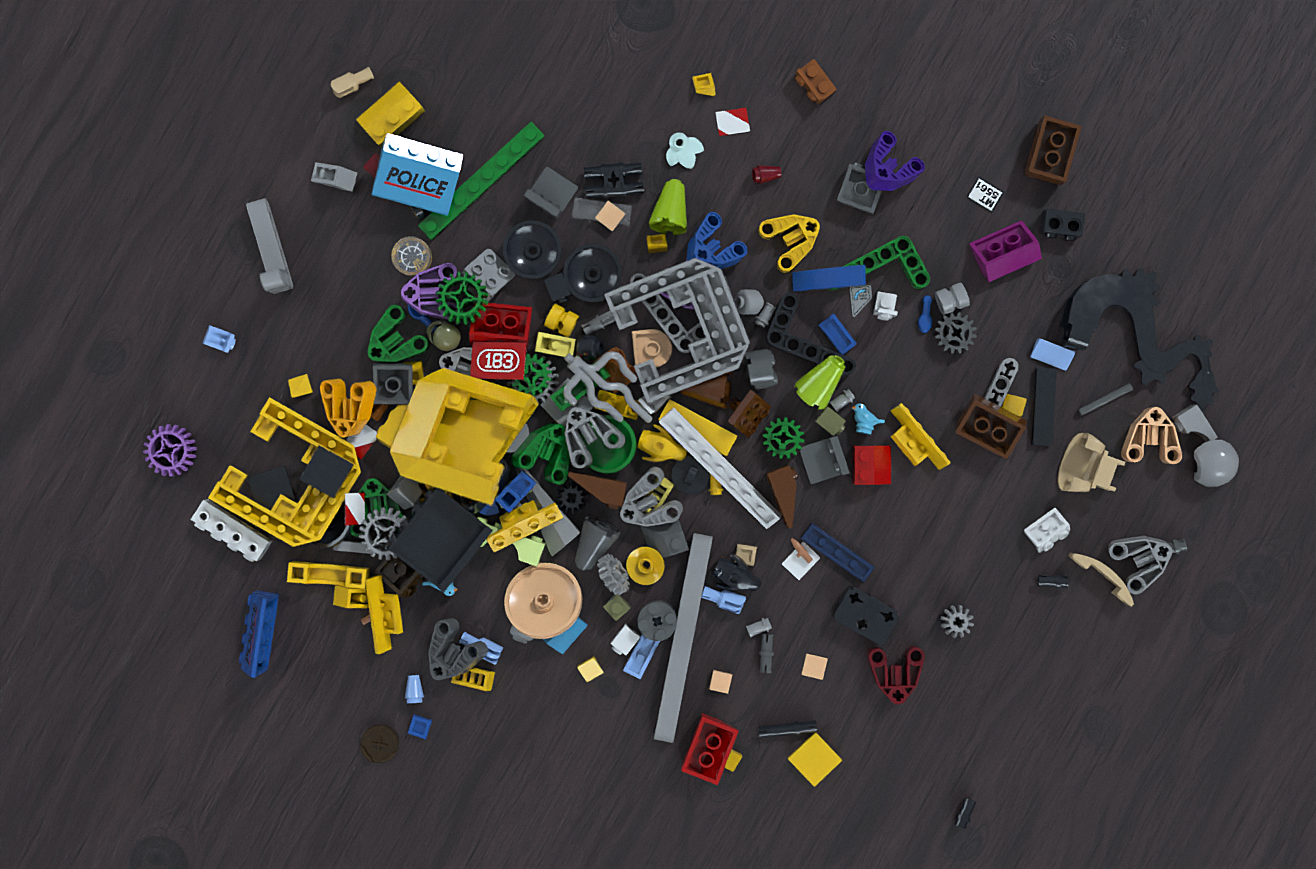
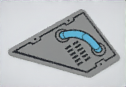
M870 285L850 287L853 317L871 300L872 291Z

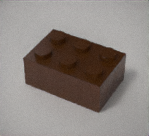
M1044 115L1039 120L1024 175L1057 185L1066 183L1082 126Z
M974 393L955 425V433L1008 459L1027 426L1025 419Z

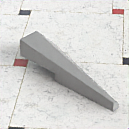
M514 466L517 475L522 470H524L534 481H536V479L529 473L527 469L517 468ZM538 482L531 489L532 492L526 495L529 502L534 500L538 510L556 503ZM560 508L559 510L563 518L540 529L552 557L580 533Z

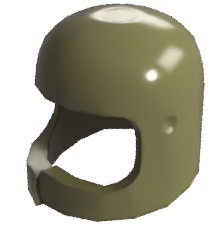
M446 320L432 322L426 331L429 341L443 351L455 349L461 340L458 328ZM441 324V325H440L439 327H437V329L434 331L433 340H432V336H431L432 329L434 328L435 325Z

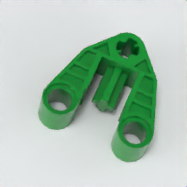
M389 306L373 329L368 347V356L371 360L399 363L429 350V340L421 335H416L392 353L390 350L404 340L401 334L396 331L386 340L381 341L405 320L406 311L401 306ZM395 309L401 311V316L398 319H393L392 312ZM419 339H423L425 342V346L421 350H418L415 345ZM375 349L382 350L380 357L374 356L376 354L374 352Z
M548 423L531 432L512 455V464L517 468L530 469L533 467L537 457L548 461L544 471L545 480L558 485L565 483L570 460L565 437L566 428L561 424ZM522 456H525L526 459L524 464H521ZM555 471H557V472H558V476H557V478L554 480L553 475H554Z
M378 478L368 479L359 491V493H365V519L369 520L367 518L369 514L367 497L370 498L371 514L374 516L373 511L375 509L381 514V496L384 498L386 513H388L390 508H393L394 515L397 511H400L398 517L401 519L405 515L403 509L387 495L391 489ZM373 481L375 485L378 484V489H375L376 492H374V489H370ZM387 519L388 526L393 524L392 520ZM352 525L350 533L359 537L362 533L357 532L355 525ZM396 528V529L394 530V532H399V531H400L399 528Z

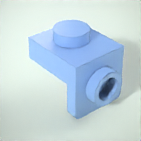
M209 325L202 343L228 353L229 349H233L236 339H234V334Z

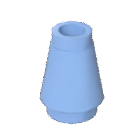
M419 675L408 676L405 693L407 703H422L424 695Z

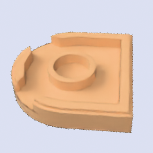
M656 329L632 331L635 365L653 358L657 368L669 360L672 353V344L665 333Z

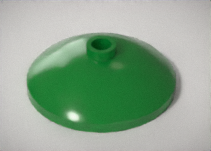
M603 415L624 435L625 443L621 448L607 447L591 422L590 425L598 439L588 444L582 433L581 436L593 458L590 468L601 473H615L624 469L632 461L636 452V437L633 429L626 421L618 422L611 415ZM614 434L611 437V441L614 443V445L618 442V436L616 434ZM582 454L581 456L585 462V456Z

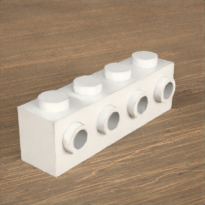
M209 499L202 501L191 518L197 528L203 531L205 529L208 530L214 539L225 541L228 543L227 547L236 552L237 550L244 553L243 557L251 562L261 560L273 541Z

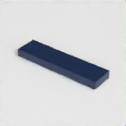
M812 522L801 536L802 540L863 583L875 568Z

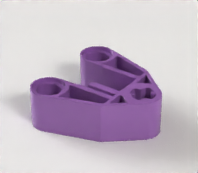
M445 263L418 273L403 286L401 298L420 314L449 321V316H442L444 310H438V307L442 304H437L436 301L420 302V299H438L439 296L436 295V292L439 291V287L419 288V285L444 283V278L450 281V277L447 278L442 274L444 269L452 270L453 276L456 278V267L451 263ZM408 290H412V293L415 292L412 298H408V295L405 296L404 294ZM447 302V306L454 308L455 312H457V304Z

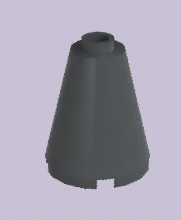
M587 515L584 519L574 560L577 564L576 566L583 571L591 570L598 562V559L619 538L621 533L620 531L616 532L618 529L616 526L600 517L598 521L594 520L593 515Z

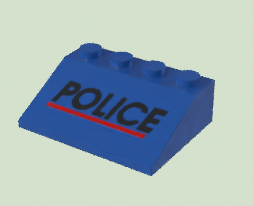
M256 590L248 597L250 610L249 614H246L245 617L247 630L242 637L244 650L240 653L239 663H241V670L253 678L267 671L269 667L279 600L278 593Z

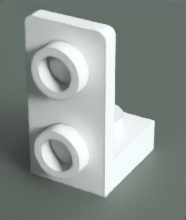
M878 291L873 315H878L877 319L887 321L897 316L898 312L894 311L897 295Z

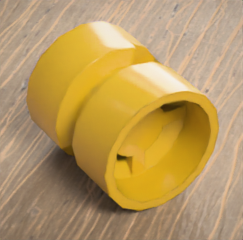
M554 304L544 326L552 330L558 329L559 334L569 338L579 319V315L571 311L565 312V308Z

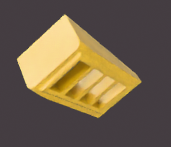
M472 667L469 671L463 673L462 680H459L460 675L452 677L451 683L491 691L495 672ZM469 671H470V672H471L470 681L467 682L468 674H469ZM477 673H478V674H479V677H478V681H477V684H476V683H475V679H476V675H477Z

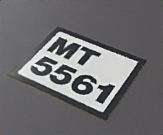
M978 176L966 198L992 213L1005 192Z

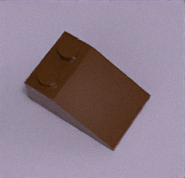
M784 465L765 474L785 526L790 529L793 527L797 485L795 479H798L794 468H790V465Z
M573 471L569 472L568 476L601 502L607 503L606 507L618 509V506H623L627 482Z

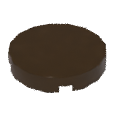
M384 724L368 728L361 738L360 749L362 754L368 761L373 763L390 761L396 755L399 748V738L396 732Z

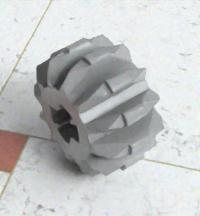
M958 605L957 610L955 606H950L951 612L945 609L944 613L947 614V617L941 616L940 618L946 621L941 624L942 628H947L945 633L948 635L952 632L953 638H956L957 634L961 638L964 637L963 631L969 634L970 630L967 627L974 626L973 623L968 622L973 619L972 615H968L969 609L963 610L961 605ZM956 617L961 619V622H958L960 623L958 626L953 623V621H956Z

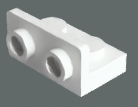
M1054 508L1027 527L1024 533L1034 543L1037 551L1040 553L1043 550L1048 551L1054 545L1053 543L1058 539L1063 540L1069 535L1070 525L1058 510Z

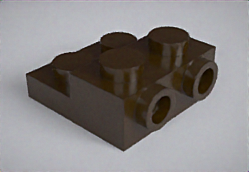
M392 554L390 560L385 558L374 571L377 575H381L382 580L399 596L404 598L414 595L418 583L426 580L424 576L399 557L393 558Z

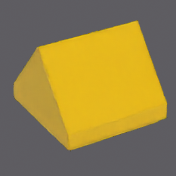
M666 234L647 236L648 254L668 251Z

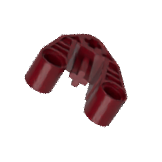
M910 646L905 651V683H902V665H890L891 684H888V667L885 652L879 647H871L867 652V659L877 686L894 704L904 703L918 685L925 653L917 646ZM913 651H919V657L916 660H911L910 656ZM875 652L881 653V658L878 661L872 660V655ZM896 690L901 693L900 696L898 695L899 698L893 696Z

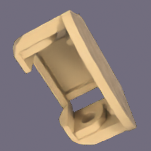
M1078 433L1072 438L1063 455L1058 471V486L1062 491L1089 492L1090 488L1095 489L1096 487L1107 491H1115L1116 488L1110 486L1117 465L1124 466L1125 462L1107 456L1108 451L1104 450L1105 445L1091 434Z

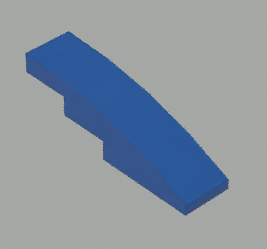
M865 265L792 272L793 291L866 285Z

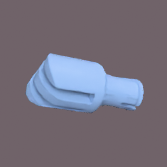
M706 586L701 596L703 599L717 603L719 608L736 614L741 612L746 600L745 596L725 589L720 592Z
M464 632L459 643L466 646L477 641L484 642L487 645L488 653L483 659L496 665L503 647L484 637L479 640Z

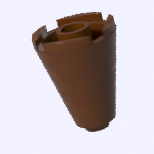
M730 371L683 389L681 394L726 409L728 406L725 405V402L729 403L732 389V381H728V376H732V373Z

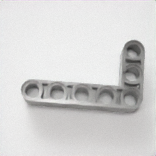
M264 198L247 203L248 214L266 270L265 273L260 274L263 288L265 291L273 294L293 289L291 275L267 199Z
M635 274L631 278L630 284L637 278L643 279L646 277L643 274ZM659 294L655 295L656 301L652 304L647 303L645 299L641 302L679 352L683 354L691 352L690 349L683 350L680 347L682 340L686 339L693 343L704 339L698 338L695 335V331L698 328H702L701 323L687 332ZM659 309L667 311L668 315L665 319L657 317L656 313ZM672 324H676L679 327V332L675 335L670 334L668 331V327Z

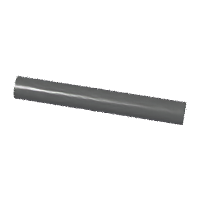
M1129 383L1078 409L1080 416H1083L1132 391L1133 388Z

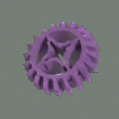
M167 424L165 428L159 426V432L152 430L154 437L147 436L150 443H144L148 450H144L143 453L149 454L145 461H152L149 467H155V473L161 471L162 476H166L167 473L169 476H174L175 473L181 475L182 470H188L187 465H193L190 458H196L192 451H196L197 447L191 446V444L195 443V440H189L192 434H185L186 429L181 428L179 430L178 425H174L173 428L171 424ZM172 434L178 437L182 443L174 444L168 435ZM161 440V449L156 451L158 442ZM168 447H177L173 449V452L165 453L169 449ZM184 449L183 457L180 460L179 452ZM166 457L172 463V466L163 464L159 458Z

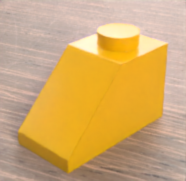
M335 585L333 605L344 608H369L367 590Z

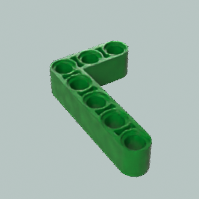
M900 236L845 265H863L864 259H870L873 264L871 268L865 267L866 275L897 258L913 288H924L930 282V276L912 241L907 236ZM898 241L906 243V250L898 248ZM881 250L889 252V259L881 257ZM907 258H913L915 260V266L913 268L907 265ZM916 275L924 277L923 285L917 284L915 280ZM830 288L828 290L834 291L839 288Z

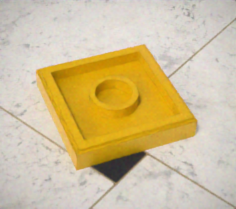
M815 732L788 757V760L814 787L842 761L833 749Z

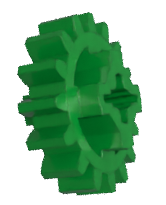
M526 354L524 380L528 382L529 388L523 386L517 379H512L515 380L512 386H519L518 391L525 390L526 394L532 392L533 396H536L537 390L542 394V387L548 388L549 386L546 382L552 381L548 377V374H551L552 371L547 370L550 364H543V357L537 360V354H534L533 358ZM533 362L538 363L542 370L534 368ZM530 369L532 370V372L536 373V376H533L532 381L530 380V378L526 377V374H529ZM544 377L542 383L537 386L536 382L538 379Z
M786 417L784 422L777 418L776 424L772 421L770 422L771 428L765 427L768 434H763V438L767 439V441L763 442V445L769 446L766 450L767 452L773 451L772 457L779 454L781 460L783 455L790 459L791 453L796 456V449H802L799 443H804V439L800 438V436L804 435V432L798 431L801 427L800 425L794 426L795 420L788 423ZM782 426L778 433H772L775 428ZM788 427L793 429L796 436H793L789 433ZM782 434H786V437L789 438L785 443H781V440L778 439ZM771 441H774L778 444L779 450L773 447ZM795 444L792 449L785 451L786 446Z

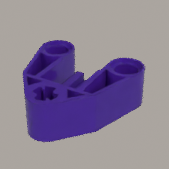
M890 131L882 132L874 141L865 162L866 183L872 190H896L913 182L925 169L924 162L917 157L911 158L896 174L892 172L898 166L896 158L892 159L890 157L885 163L882 162L883 158L896 144L897 139Z

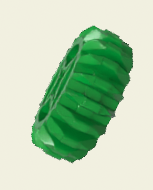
M457 272V278L450 274V281L446 278L443 279L446 284L445 286L442 284L438 285L443 290L442 292H436V295L441 297L436 299V303L442 304L438 307V310H445L442 313L443 317H447L450 314L448 318L450 322L456 318V324H459L461 319H463L464 324H467V318L475 322L473 316L476 315L478 318H481V314L478 311L485 312L486 308L482 304L488 305L489 303L488 300L483 299L489 296L487 292H483L487 289L486 286H480L482 283L481 279L474 282L476 279L474 274L470 279L468 278V272L464 273V277H461V273ZM462 283L458 291L448 293L453 286ZM468 284L477 290L478 298L467 293ZM464 291V295L467 299H463V302H461L460 304V300L458 297H461ZM446 298L457 303V312L447 306ZM476 304L472 310L463 313L466 305Z

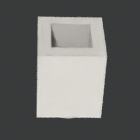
M625 623L611 641L612 649L619 655L622 653L627 655L639 640L640 634Z

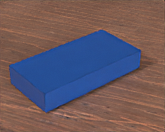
M834 313L818 325L839 354H845L857 344Z

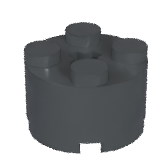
M762 349L745 352L744 364L747 379H750L751 383L749 384L750 390L774 387L775 384H778L777 374L772 369V366L775 365V360L771 350Z
M654 600L646 603L641 608L638 615V627L647 639L663 641L669 638L676 629V614L672 606L667 602ZM658 616H660L662 623H657L655 625L654 620L652 618H657Z

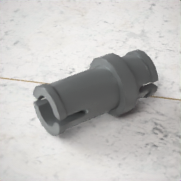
M1173 539L1168 543L1172 548V554L1177 555L1182 551H1187L1184 539L1178 541ZM1163 546L1159 547L1160 551L1157 552L1158 554L1160 552L1161 554L1166 553Z

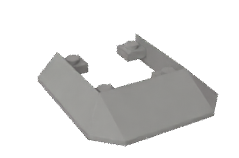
M694 258L604 294L619 330L638 323L631 304L667 291L673 308L692 302L706 338L688 344L695 361L694 363L660 376L653 358L634 365L647 403L739 368L750 342L720 268Z

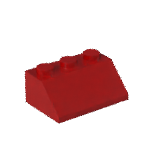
M496 303L482 304L486 311L482 312L479 310L481 318L474 315L475 322L471 321L469 331L470 346H473V342L526 343V352H528L532 307Z
M702 713L681 765V771L718 785L739 730L719 719Z

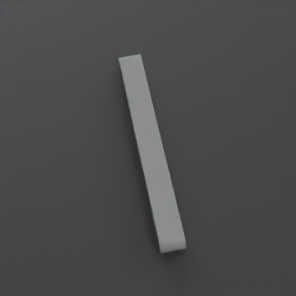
M693 533L677 615V625L674 631L655 729V740L671 743L674 741L713 536Z

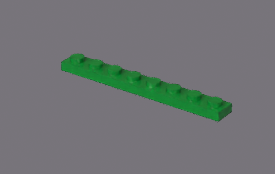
M531 121L454 192L447 216L432 212L418 225L421 230L433 240L545 137L544 134Z

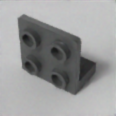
M545 167L532 189H528L524 197L558 220L578 190V186L551 168Z
M838 436L803 446L799 450L810 484L849 473Z

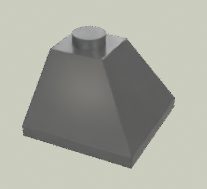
M376 362L373 365V383L376 386L374 404H409L413 394V365L397 362Z
M679 519L675 522L647 527L640 525L647 547L657 550L662 558L689 550Z

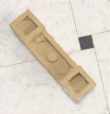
M1077 553L1068 554L1082 568L1088 569L1090 565L1116 586L1112 594L1125 605L1133 606V599L1126 585L1109 567L1088 556Z

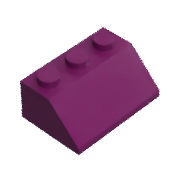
M1022 220L969 243L978 266L988 282L1042 259L1039 241Z

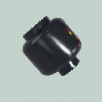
M581 335L578 341H575L574 352L582 360L595 361L603 354V342L597 336Z

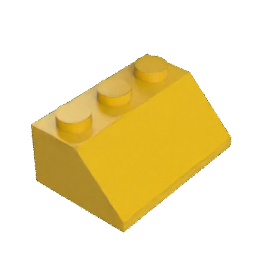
M398 82L356 120L382 148V143L387 133L399 135L425 110L412 94Z

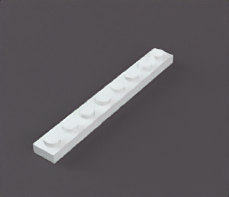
M675 408L671 409L660 419L659 423L766 529L781 518V514Z

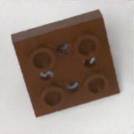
M752 390L748 392L742 402L738 398H733L732 401L737 405L731 402L729 404V408L735 412L728 422L748 438L757 430L758 425L768 415L771 408L768 403Z

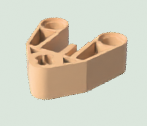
M1158 407L1147 408L1131 424L1121 451L1123 460L1139 462L1144 455L1145 434L1146 445H1158L1159 431V457L1161 461L1166 464H1177L1180 462L1182 451L1175 426L1162 409ZM1150 414H1156V418H1151ZM1132 448L1136 452L1133 459L1129 457V451ZM1170 450L1174 453V458L1171 461L1167 457Z

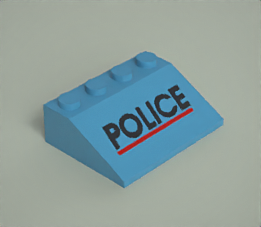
M387 133L382 143L372 195L447 216L458 180L463 155Z

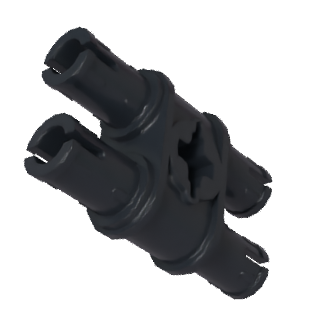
M621 161L614 164L603 163L601 166L584 167L585 180L593 178L604 179V183L601 186H585L586 192H592L586 193V199L604 197V199L608 200V198H625L627 195L644 194V188H642L643 181L626 183L623 180L627 175H642V169H638L642 168L641 162L624 164ZM612 173H614L616 179H619V181L616 182L615 188L613 187L612 182H608V180L612 179Z

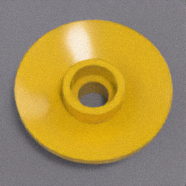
M639 547L629 555L626 567L632 580L642 585H650L662 577L665 564L657 550L651 547ZM645 561L650 563L649 568L644 566Z

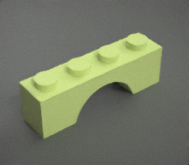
M477 516L480 521L493 530L491 534L502 529L500 523L495 522V525L487 523L488 519ZM532 535L531 538L524 537L513 544L518 551L520 561L538 566L546 543L542 542V538ZM485 540L480 547H483L487 543V540Z

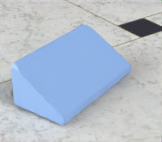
M1039 338L1035 342L1030 357L1066 371L1075 352Z

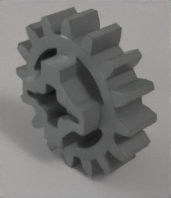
M951 312L949 313V318L945 315L942 316L943 322L937 321L940 327L934 329L935 332H938L934 339L940 340L937 346L943 345V351L950 349V354H953L955 350L960 354L962 352L961 348L965 351L969 350L967 345L974 344L971 338L977 337L975 334H972V331L976 330V327H971L974 321H967L968 315L961 317V312H958L956 316ZM952 320L960 321L963 324L956 325ZM945 327L946 335L943 337V329ZM953 330L959 331L957 336H952ZM967 330V338L965 339L964 334ZM954 341L959 346H952L948 342Z

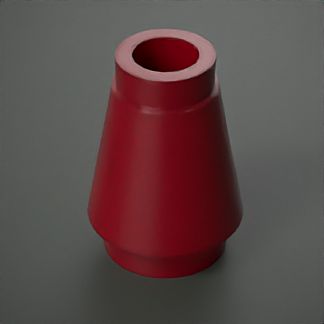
M757 165L752 168L754 183L762 184L781 178L782 175L780 166Z

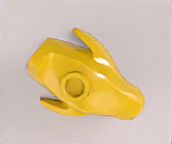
M654 424L653 426L660 433L643 430L637 448L651 455V457H642L643 460L662 462L669 459L677 461L685 459L687 450L678 444L666 429Z

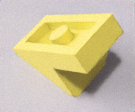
M538 332L535 351L562 357L570 353L573 356L576 339Z

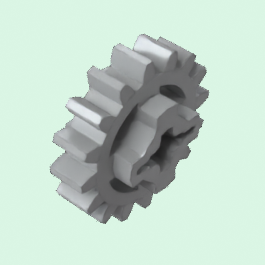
M606 554L598 559L599 563L597 566L600 568L598 570L600 579L604 581L605 586L610 592L613 591L615 595H621L629 590L628 573L623 568L621 562L614 558L612 554Z

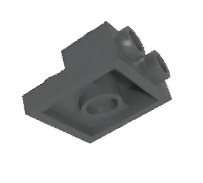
M858 163L849 164L836 202L873 214L882 190H872L866 183L865 166Z

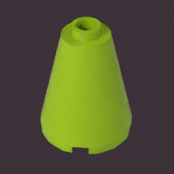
M670 179V181L665 183L649 220L652 230L662 234L672 231L673 235L686 233L685 186L680 180Z
M837 355L829 356L800 378L794 385V388H798L796 392L798 396L812 407L816 404L819 406L818 409H825L845 369L843 359Z

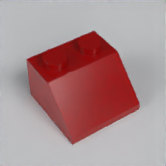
M852 446V484H891V446Z

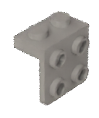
M486 249L464 268L461 273V277H464V273L468 272L469 279L473 274L476 275L474 282L478 279L482 280L480 286L485 285L487 289L483 292L489 294L487 298L483 299L488 300L489 303L494 295L515 276V273L491 249ZM468 284V290L478 298L477 290Z

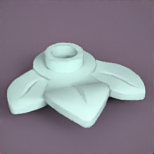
M674 133L669 139L670 148L666 152V159L670 166L679 162L684 167L692 169L695 164V154L704 151V148L698 139L694 137L687 138L683 133ZM678 139L682 140L681 146L676 145Z

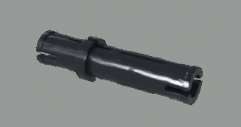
M816 720L758 726L759 731H767L766 733H759V737L761 739L796 734V736H800L802 733H817V727L809 728V726L817 725Z

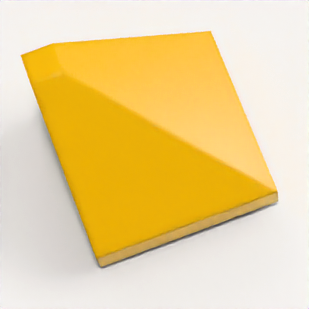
M711 73L692 77L696 93L710 96L716 95Z
M307 374L288 380L292 398L313 393Z

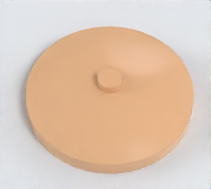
M539 563L538 566L531 565L523 569L511 580L505 593V611L512 625L520 633L536 639L552 638L568 630L577 620L582 608V592L576 578L567 569L552 563Z

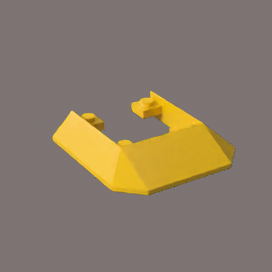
M442 368L418 380L390 453L402 477L492 505L499 489L498 483L504 466L484 459L478 476L445 466L444 463L450 449L433 443V439L445 409L448 408L464 413L470 397L504 407L499 424L519 430L524 414L527 415L533 395Z
M269 397L260 412V417L250 432L269 442L279 426L311 444L301 459L302 462L308 464L320 445L354 464L335 499L309 485L298 504L280 494L270 511L238 493L248 475L231 465L221 481L217 482L208 498L295 547L322 539L344 502L345 493L350 492L361 470L354 445Z

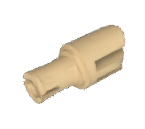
M367 67L358 73L348 72L332 80L331 87L334 95L341 98L357 91L360 84L374 79L370 68Z

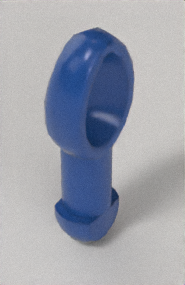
M929 295L924 296L922 299L923 310L918 318V327L922 333H927L932 326V317L930 315L932 298Z
M408 305L409 314L414 319L420 320L428 328L432 321L426 315L420 314ZM437 325L434 326L432 332L437 329Z

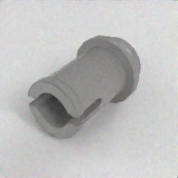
M766 302L759 316L755 317V323L762 328L768 326V321L777 308Z
M849 389L843 390L844 393L830 401L836 412L848 403H853L855 397Z
M762 618L761 621L746 626L750 637L765 631L769 632L772 629L768 618Z

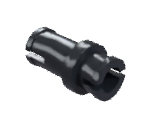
M1038 574V587L1068 588V576H1061V574H1056V576Z
M964 798L960 812L956 814L957 819L954 825L966 829L968 822L970 823L971 821L970 816L976 804L975 801Z

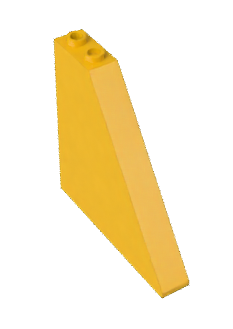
M533 397L527 415L524 414L519 430L500 425L499 420L504 407L488 402L469 400L464 413L446 408L433 443L450 449L444 463L445 466L478 476L484 459L496 463L500 462L539 404ZM408 404L397 405L389 413L385 424L380 426L375 437L390 449Z

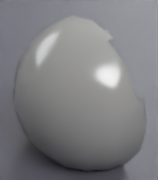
M1211 440L1203 443L1194 451V459L1198 467L1197 473L1194 472V480L1206 487H1218L1230 482L1236 475L1239 457L1230 443L1224 440Z

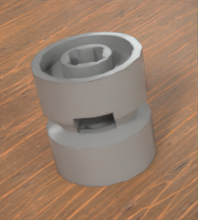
M961 282L952 285L949 291L944 288L935 292V299L942 315L954 312L955 307L962 309L970 305L967 292Z

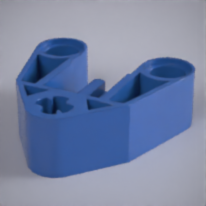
M710 212L698 224L688 242L687 261L697 258L715 267L724 269L736 265L746 256L748 250L743 242L736 241L714 256L713 254L721 248L719 245L720 241L713 239L706 245L704 242L721 226L722 219L719 214Z

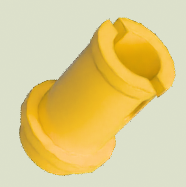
M709 472L710 489L708 491H710V495H722V491H724L722 484Z

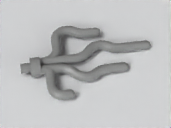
M613 351L607 352L598 362L592 365L585 363L578 355L573 357L568 353L564 357L569 363L567 367L575 374L565 385L563 391L564 398L571 405L577 403L576 398L571 394V390L582 380L587 387L588 400L594 407L607 411L618 422L623 420V416L612 405L595 397L594 381L605 390L621 391L626 403L647 423L652 421V417L634 401L631 391L626 385L618 382L608 383L596 373L610 359H615L623 375L631 382H636V375L628 369L626 361L621 354Z

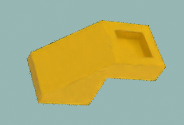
M599 390L598 400L612 405L623 417L637 420L638 414L626 403L624 396Z

